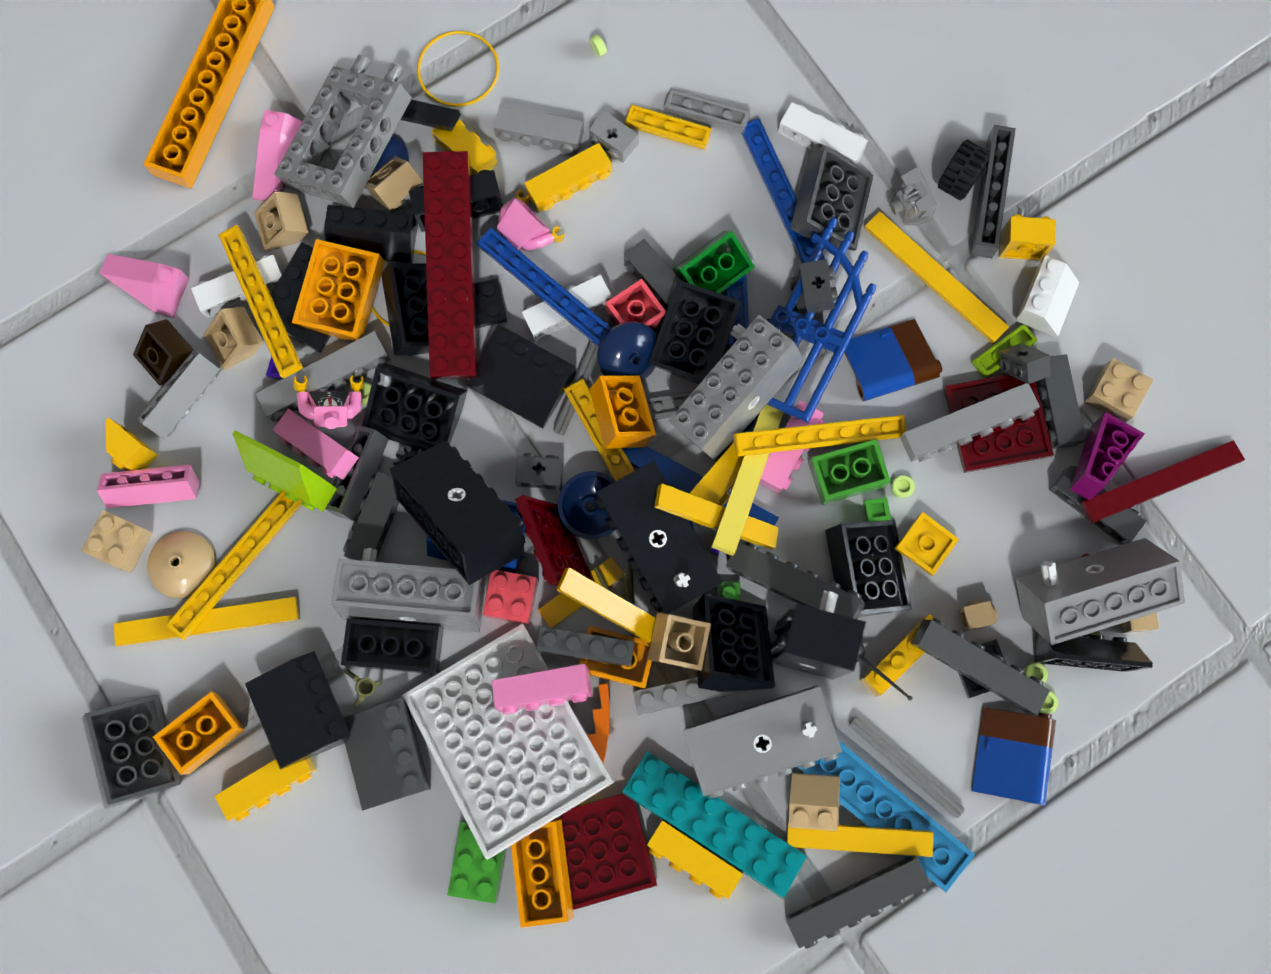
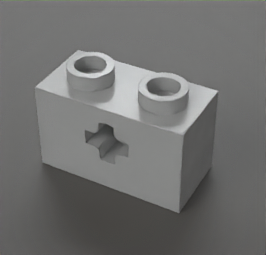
M603 111L589 128L590 142L593 145L599 143L614 160L618 159L624 162L638 145V134L606 111Z

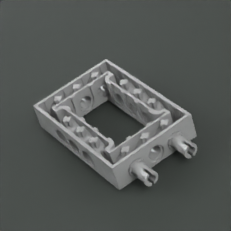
M360 54L357 56L351 70L333 66L274 175L287 188L354 208L412 99L404 87L397 82L404 71L400 65L391 63L384 79L364 74L370 64V60ZM346 100L357 102L359 105H368L334 171L320 167L319 160L325 149H328V144L335 131H338V125L344 114H347L349 110V103Z

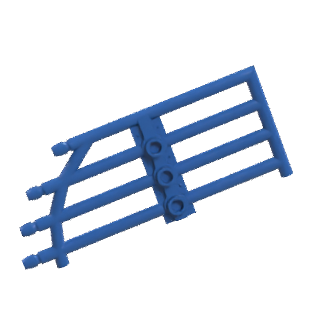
M834 217L828 221L827 227H825L821 236L816 233L813 234L811 241L817 245L808 262L818 261L825 249L834 255L830 266L834 267L835 274L840 264L848 274L838 300L835 302V309H831L824 324L813 320L816 312L808 313L806 311L805 315L794 312L793 309L803 292L802 277L800 276L785 307L778 305L769 322L781 332L793 335L792 341H794L797 348L802 340L814 344L785 402L772 397L766 404L809 423L872 299V295L876 291V285L870 283L866 293L863 295L859 280V274L869 253L863 250L854 266L845 255L850 243L854 239L855 233L848 231L839 248L829 242L838 221ZM851 290H853L856 310L845 332L833 328V325ZM821 349L833 352L834 354L805 411L793 407Z

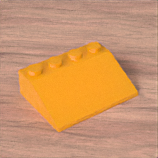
M316 239L292 323L351 342L364 337L385 264L383 258L378 253Z

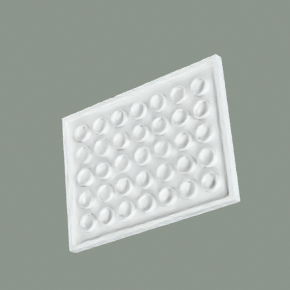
M523 623L402 695L487 860L614 783L568 701H563V705L550 707L549 704L540 705V709L527 711L526 708L517 709V713L503 715L502 712L495 709L492 680L549 670L541 654L536 651V645Z

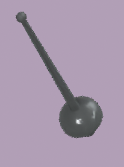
M861 643L857 662L862 661L911 701L913 699L912 696L904 692L864 657L865 647Z

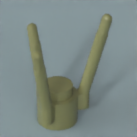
M628 565V580L626 572L622 573L624 594L618 596L635 605L633 572L630 565ZM595 566L594 571L602 587L609 590L598 567Z
M344 669V672L356 682L355 691L359 694V697L353 704V707L357 708L364 701L365 697L374 693L375 687L381 685L382 680L373 682L370 678H360L352 671Z

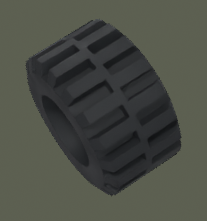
M968 139L959 146L940 177L938 188L960 201L964 199L990 158V152Z

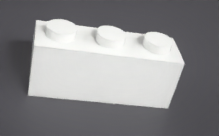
M1045 255L1032 278L1016 318L1017 322L1055 338L1058 337L1079 284L1066 263Z

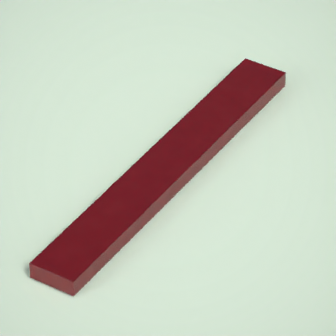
M1233 440L1095 496L1091 501L1085 500L1080 505L1090 523L1093 524L1243 462L1245 458Z

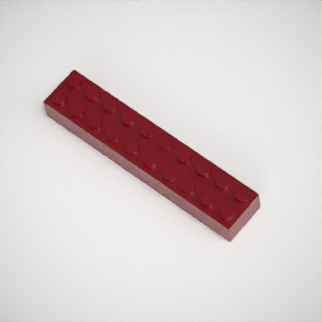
M468 151L423 152L430 377L433 380L477 378L470 156Z

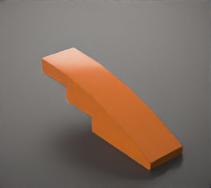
M608 683L598 685L602 708L593 710L596 733L587 735L603 764L606 758L610 732Z

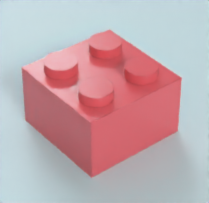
M642 279L605 303L606 312L612 317L616 325L628 321H636L647 325L654 331L662 325L666 315L665 309Z
M499 570L492 572L482 615L486 618L530 625L539 580L537 577Z

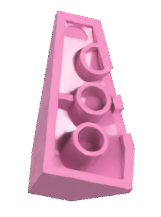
M264 110L259 133L252 197L254 200L266 201L274 192H281L285 186L274 173L303 122L287 113Z
M107 254L100 271L102 276L127 292L151 311L172 318L176 314L189 280L180 269L160 263Z

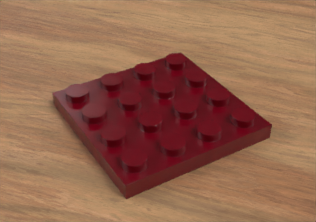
M1002 375L947 385L944 387L949 413H954L1026 383L1012 376ZM1035 382L1029 385L1040 407L1034 412L1035 415L1024 421L1021 418L1016 419L1013 425L1001 429L1000 426L994 428V432L985 437H981L980 434L972 437L973 441L960 446L957 443L964 473L1054 456Z
M525 495L516 498L517 513L525 523V533L532 541L534 546L533 552L542 566L544 580L549 585L558 586L565 568H571L595 582L577 536L572 534L563 525L559 517L558 504Z
M623 793L574 807L554 819H562L573 910L658 886L635 801Z

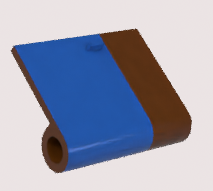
M915 319L852 338L844 352L857 379L858 394L863 402L937 379L942 372L940 361L935 359Z
M984 707L972 792L1045 806L1056 720L1052 719V715L1039 712L1037 716Z

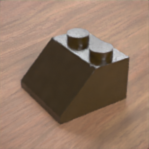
M165 319L145 325L133 356L158 385L161 386L172 377L194 349L177 329Z

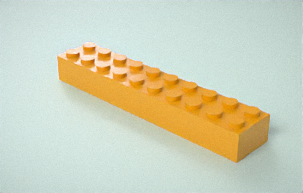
M272 0L219 1L143 164L153 176L192 189L273 13L275 6Z

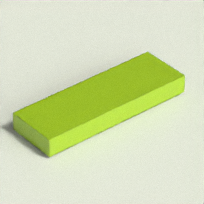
M1022 324L975 358L971 364L986 379L1000 369L999 351L1020 343L1032 346L1038 339L1025 324Z

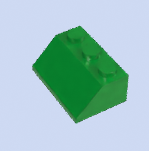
M723 231L675 266L673 271L683 282L720 294L755 268L733 231Z

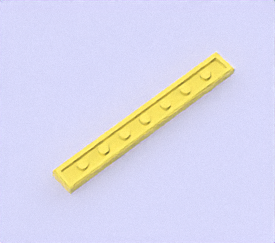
M766 405L760 411L753 431L778 429L784 412ZM769 453L743 457L712 543V548L731 556L735 554Z

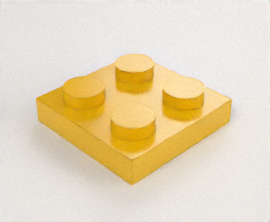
M921 512L894 549L927 574L933 576L959 539L927 514Z

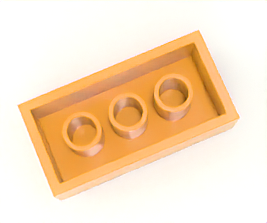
M562 819L552 820L511 845L520 928L569 922L574 918Z

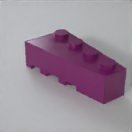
M1104 412L1090 427L1070 490L1091 501L1108 484L1145 433Z

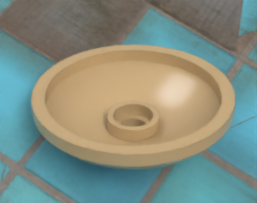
M189 531L174 532L159 540L151 550L147 563L148 576L153 586L160 593L177 599L189 598L215 569L216 555L211 544L202 536ZM179 559V564L174 566V560Z

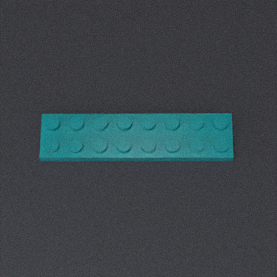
M648 751L621 792L781 899L786 896L807 857L718 797L711 799L709 795L703 797L701 787Z

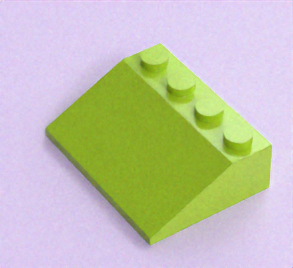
M234 430L232 435L246 470L254 475L253 480L262 485H265L266 482L269 483L268 488L279 494L282 491L286 492L284 496L294 502H297L298 499L301 500L302 503L300 505L311 511L316 508L324 512L337 490L336 487L302 464Z

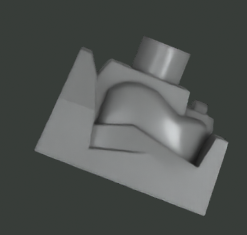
M917 167L901 176L903 183L891 199L892 202H890L893 214H899L906 226H918L931 221L938 205Z

